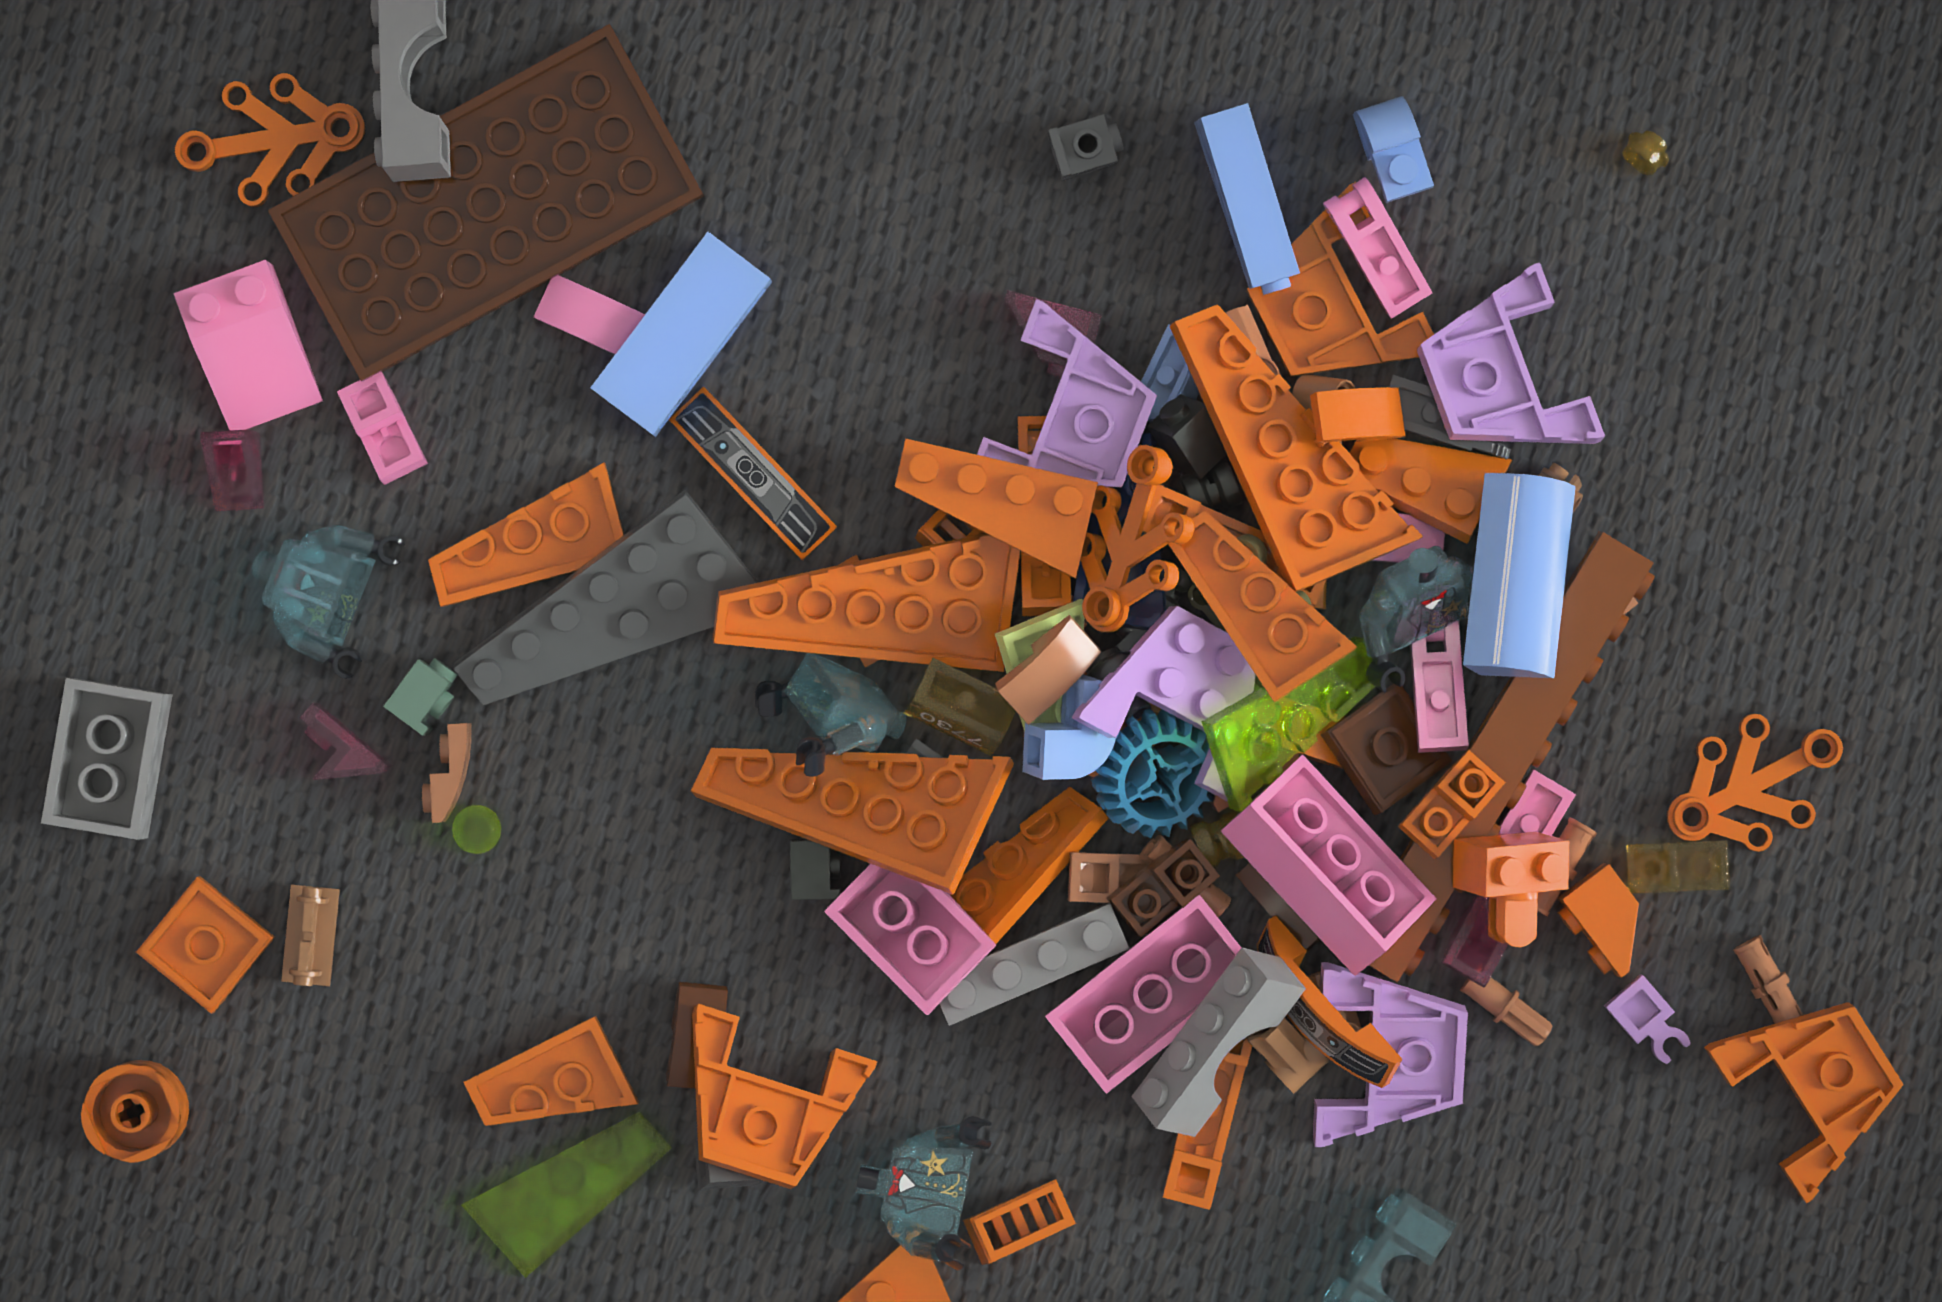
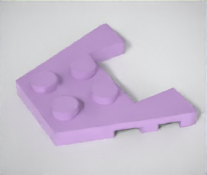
M1540 262L1528 267L1517 278L1507 285L1505 284L1489 298L1472 310L1462 314L1418 347L1417 353L1450 440L1595 444L1601 442L1605 437L1590 396L1548 409H1542L1509 320L1550 309L1555 303Z
M1036 299L1020 341L1067 358L1068 362L1033 453L1030 455L983 437L977 455L1098 482L1097 486L1122 487L1128 473V458L1131 452L1138 447L1157 395L1047 304Z
M1169 606L1129 651L1131 654L1122 664L1103 679L1098 685L1100 688L1095 694L1076 709L1072 719L1107 738H1117L1135 695L1213 736V742L1194 784L1229 803H1239L1242 797L1255 673L1227 632L1179 606Z
M1321 962V993L1337 1011H1370L1369 1023L1377 1029L1399 1054L1402 1061L1390 1084L1381 1088L1366 1082L1364 1099H1314L1313 1142L1315 1147L1333 1144V1139L1356 1133V1136L1373 1132L1375 1126L1402 1119V1122L1463 1104L1468 1012L1465 1005L1367 974L1358 973L1354 976L1348 968L1329 962Z

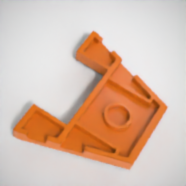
M1354 183L1350 184L1338 198L1354 190L1352 186ZM1365 207L1349 215L1354 225L1370 217ZM1326 209L1291 244L1300 274L1289 277L1291 286L1265 295L1262 293L1261 286L1251 289L1248 287L1246 290L1289 376L1294 377L1419 358L1417 353L1418 347L1434 335L1424 313L1421 312L1379 334L1375 332L1331 244L1343 239Z
M1849 1002L1711 1042L1704 1047L1725 1081L1732 1087L1771 1060L1778 1067L1820 1134L1813 1141L1779 1163L1790 1183L1805 1203L1813 1200L1820 1191L1817 1188L1831 1169L1836 1171L1846 1158L1844 1154L1861 1132H1867L1904 1085L1857 1009Z
M697 1004L693 1009L692 1022L699 1160L793 1189L797 1186L829 1138V1134L843 1113L847 1111L856 1098L855 1095L865 1080L874 1071L877 1061L835 1048L830 1054L820 1094L817 1095L728 1066L727 1061L740 1017Z

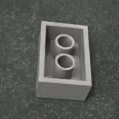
M66 678L41 824L136 840L147 839L173 695L78 678Z

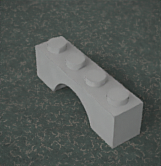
M371 0L372 23L374 27L379 29V44H373L372 46L373 68L376 74L380 73V90L373 93L374 114L377 120H381V137H376L374 140V154L377 166L382 167L393 182L451 177L449 130L439 115L424 111L412 102L410 95V78L416 62L427 49L447 38L446 1Z
M1104 903L1031 937L987 954L939 1003L948 1025L955 1024L1128 950L1129 946L1111 904Z
M1241 948L1134 1092L1132 1098L1156 1129L1195 1137L1222 1101L1215 1091L1214 1079L1216 1071L1227 1053L1247 1036L1262 1029L1278 1026L1305 991L1304 985L1281 957Z

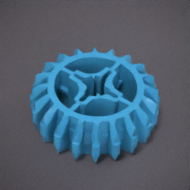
M1146 709L1143 711L1141 720L1137 721L1133 716L1127 722L1125 720L1127 727L1119 731L1110 755L1095 770L1098 775L1091 778L1092 787L1099 792L1096 795V801L1102 809H1106L1108 818L1113 823H1121L1125 831L1134 834L1139 830L1143 836L1151 839L1157 829L1162 835L1170 837L1173 824L1176 823L1181 829L1188 830L1186 818L1191 814L1203 818V811L1199 806L1203 801L1213 802L1214 794L1194 784L1213 742V738L1207 735L1208 733L1163 709L1159 711L1158 715L1151 709ZM1167 741L1181 743L1175 747L1170 744L1161 749L1152 746ZM1153 760L1158 764L1157 770L1154 766ZM1157 776L1160 780V784L1156 781ZM1152 796H1159L1161 798L1160 800L1147 803L1134 801L1139 797L1142 800Z

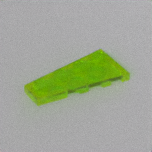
M1356 636L1349 639L1357 646V649L1276 703H1274L1263 687L1201 721L1230 809L1242 812L1253 802L1250 796L1263 784L1271 785L1284 772L1282 767L1299 751L1305 753L1318 741L1316 738L1317 734L1331 721L1337 723L1375 687L1366 677V670L1373 661L1366 639Z
M639 1111L462 1203L461 1206L526 1278L672 1149V1146L644 1114Z

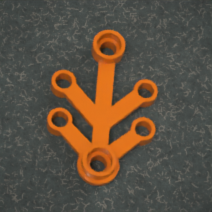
M281 73L276 75L270 83L271 95L280 103L294 104L315 121L293 125L255 98L246 84L233 81L228 83L222 91L223 103L232 111H242L267 130L211 139L200 131H189L178 139L175 146V155L179 163L188 170L201 172L210 168L215 159L270 150L253 175L244 179L238 187V196L243 203L250 207H259L266 202L269 195V186L298 145L318 142L302 168L293 170L286 178V188L293 196L298 194L292 187L294 178L299 175H305L310 180L309 187L316 184V179L336 152H348L361 143L365 134V122L360 112L353 106L336 103L327 107L303 90L294 76L288 73ZM282 80H290L294 85L293 93L288 97H281L277 94L276 87ZM234 88L245 90L246 99L240 105H233L229 102V93ZM339 119L347 120L350 125L348 134L343 137H337L332 132L334 122ZM197 143L203 144L206 148L205 157L200 161L191 160L189 157L191 146ZM251 183H257L262 188L260 198L255 201L247 200L245 197V188Z
M1140 445L1131 452L1128 458V475L1137 484L1123 528L1117 515L1121 507L1120 493L1114 488L1102 485L1096 488L1091 512L1096 514L1103 537L1086 532L1080 561L1091 589L1083 600L1082 611L1086 621L1097 631L1111 633L1123 626L1128 617L1129 606L1154 590L1170 591L1178 583L1179 571L1174 563L1154 560L1147 566L1146 572L1126 584L1130 569L1170 542L1177 544L1187 543L1194 533V523L1189 516L1171 512L1164 516L1160 525L1141 536L1156 487L1167 481L1172 473V461L1161 448ZM1106 495L1107 502L1106 505L1102 507V500ZM1179 521L1180 528L1178 533L1175 535V525ZM1092 542V550L1088 554L1087 548L1089 543ZM1107 549L1112 560L1108 576L1101 562ZM1162 569H1164V578L1160 582L1159 576Z
M1760 714L1746 715L1739 724L1741 740L1727 786L1709 796L1716 765L1725 759L1727 747L1723 740L1718 737H1705L1699 741L1696 747V755L1699 760L1689 792L1677 796L1668 808L1667 822L1669 828L1677 837L1687 841H1698L1713 833L1742 842L1751 851L1760 852L1766 850L1771 845L1773 839L1772 831L1767 825L1759 822L1745 825L1718 814L1734 805H1739L1784 819L1793 828L1805 829L1811 826L1815 820L1816 812L1810 802L1806 800L1789 801L1761 791L1810 765L1816 768H1828L1835 765L1843 753L1841 739L1831 730H1813L1805 735L1801 742V748L1752 773L1761 741L1765 740L1769 735L1770 725L1768 720ZM1751 719H1758L1763 725L1762 734L1756 738L1750 737L1746 732V725ZM1818 739L1825 740L1829 746V751L1823 758H1817L1812 753V744ZM1711 741L1717 743L1720 747L1718 758L1712 761L1706 759L1703 755L1704 745ZM1797 805L1805 806L1809 813L1808 819L1801 824L1796 823L1791 816L1793 808ZM1689 807L1696 808L1700 813V820L1694 826H1688L1683 821V812ZM1758 827L1765 832L1766 839L1762 845L1756 847L1749 842L1748 835L1753 828Z

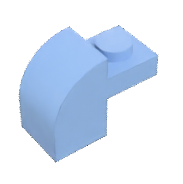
M1403 96L1354 112L1353 117L1367 160H1372L1386 203L1433 188L1434 184L1419 141L1421 136L1412 112Z
M1082 675L1062 695L1061 723H1030L1029 725L1025 723L1022 772L1043 780L1076 779L1094 772L1105 762L1113 749L1116 738H1107L1072 719L1076 709L1082 703H1086L1100 688L1098 685L1102 680Z

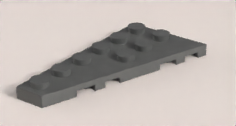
M684 490L455 661L453 669L482 705H486L712 628L715 622L718 591L759 582L687 491Z

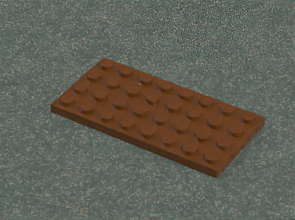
M608 24L441 115L440 118L449 130L451 177L393 182L384 169L377 166L375 154L372 153L269 209L268 212L361 381H364L545 284L551 278L567 272L704 197L614 30Z

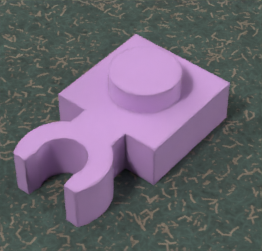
M1642 974L1637 976L1604 1005L1635 1043L1639 1044L1644 1038L1649 1036L1654 1056L1663 1063L1668 1064L1671 1061L1670 1057L1663 1050V1043L1667 1038H1677L1684 1047H1688L1691 1044L1684 1031L1668 1026L1664 1022L1675 1012Z

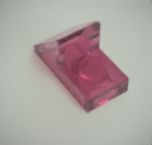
M312 703L300 717L309 725L304 732L310 739L325 750H328L331 745L337 749L314 776L313 780L387 773L393 766L319 703Z

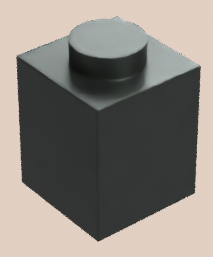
M1182 394L1176 399L1167 402L1161 408L1159 415L1146 426L1161 449L1168 454L1173 467L1199 479H1202L1227 455L1205 404Z

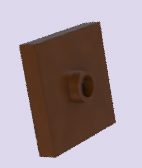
M1394 683L1386 687L1387 691L1385 693L1380 691L1321 734L1374 816L1384 812L1452 762L1446 751L1418 753L1414 703L1403 686L1399 687Z

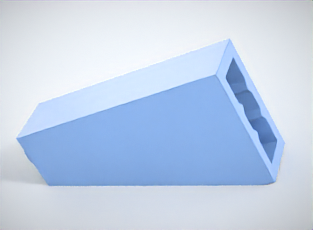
M1248 103L1198 119L1194 124L1249 289L1261 286L1262 293L1265 295L1290 287L1289 277L1300 274Z

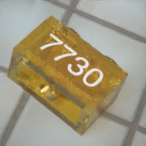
M932 658L922 672L903 714L991 756L1002 743L1016 711L1001 696L997 688Z

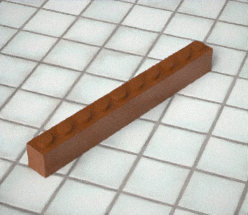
M1598 531L1564 587L1554 678L1509 677L1469 743L1467 750L1475 754L1506 783L1477 817L1469 821L1455 839L1499 834L1501 826L1495 822L1504 807L1512 810L1520 800L1527 787L1526 784L1521 782L1530 765L1536 768L1541 765L1552 746V743L1546 740L1556 723L1564 726L1577 706L1578 701L1573 699L1572 696L1581 681L1590 684L1600 669L1603 659L1597 655L1606 640L1608 639L1614 643L1618 639L1629 620V617L1623 614L1633 597L1640 601L1654 580L1655 575L1649 572L1654 562L1604 532ZM1411 839L1399 858L1437 899L1385 953L1369 965L1397 983L1403 973L1410 977L1418 967L1425 954V951L1419 947L1428 932L1436 935L1445 923L1450 910L1444 906L1453 891L1463 892V890L1453 888L1454 840L1438 858L1433 859Z

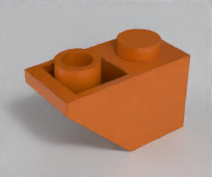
M1602 863L1557 897L1564 907L1557 913L1575 936L1582 931L1591 942L1593 947L1587 953L1600 971L1605 975L1612 970L1616 976L1622 978L1630 971L1639 903L1610 864Z

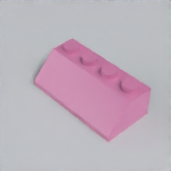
M1301 755L1221 830L1223 835L1354 976L1385 953L1437 899L1304 755Z
M1199 894L1184 908H1181L1045 1017L1107 1094L1174 1040L1242 947Z

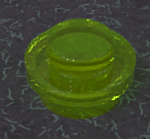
M473 805L461 810L455 817L452 826L453 837L457 845L464 851L473 854H480L491 850L498 843L502 831L501 822L497 814L490 808L482 805Z

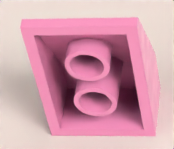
M263 260L173 293L189 338L232 435L323 402L273 264Z
M870 864L824 911L926 1015H929L996 946L995 942L949 893Z

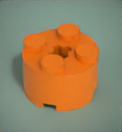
M133 1060L122 1063L101 1073L89 1087L81 1110V1122L84 1133L93 1147L104 1155L106 1154L111 1158L129 1163L145 1161L170 1148L183 1133L189 1115L187 1093L179 1078L160 1063L147 1060ZM132 1102L135 1105L142 1104L145 1113L140 1115V1119L138 1117L129 1118L126 1109L132 1106Z

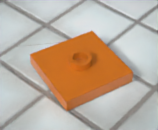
M197 876L136 953L212 1014L274 940L275 936L205 879Z

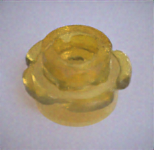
M1644 131L1643 133L1633 132L1628 136V145L1624 148L1622 154L1626 162L1644 175H1653L1660 166H1667L1669 162V157L1665 153L1667 145L1660 136L1651 131Z

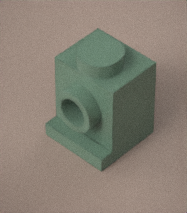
M436 658L430 664L418 659L383 707L422 736H428L433 727L426 723L430 715L438 720L449 707L454 696L448 691L453 686V681L458 674Z

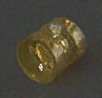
M1236 810L1222 814L1219 821L1208 823L1203 820L1189 825L1193 841L1196 842L1198 849L1213 868L1217 867L1221 860L1229 857L1235 860L1245 858L1221 832L1238 815Z

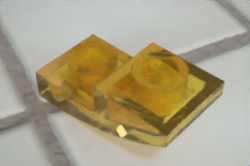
M1728 840L1627 844L1628 889L1631 893L1730 889Z

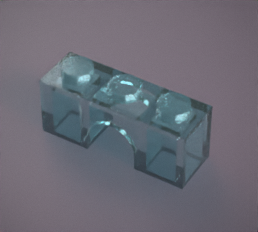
M1404 1189L1398 1197L1390 1194L1377 1213L1376 1219L1382 1223L1372 1239L1366 1235L1361 1238L1350 1256V1260L1356 1263L1346 1280L1340 1276L1335 1279L1323 1301L1399 1302L1382 1289L1381 1272L1385 1264L1398 1255H1412L1431 1266L1457 1224Z

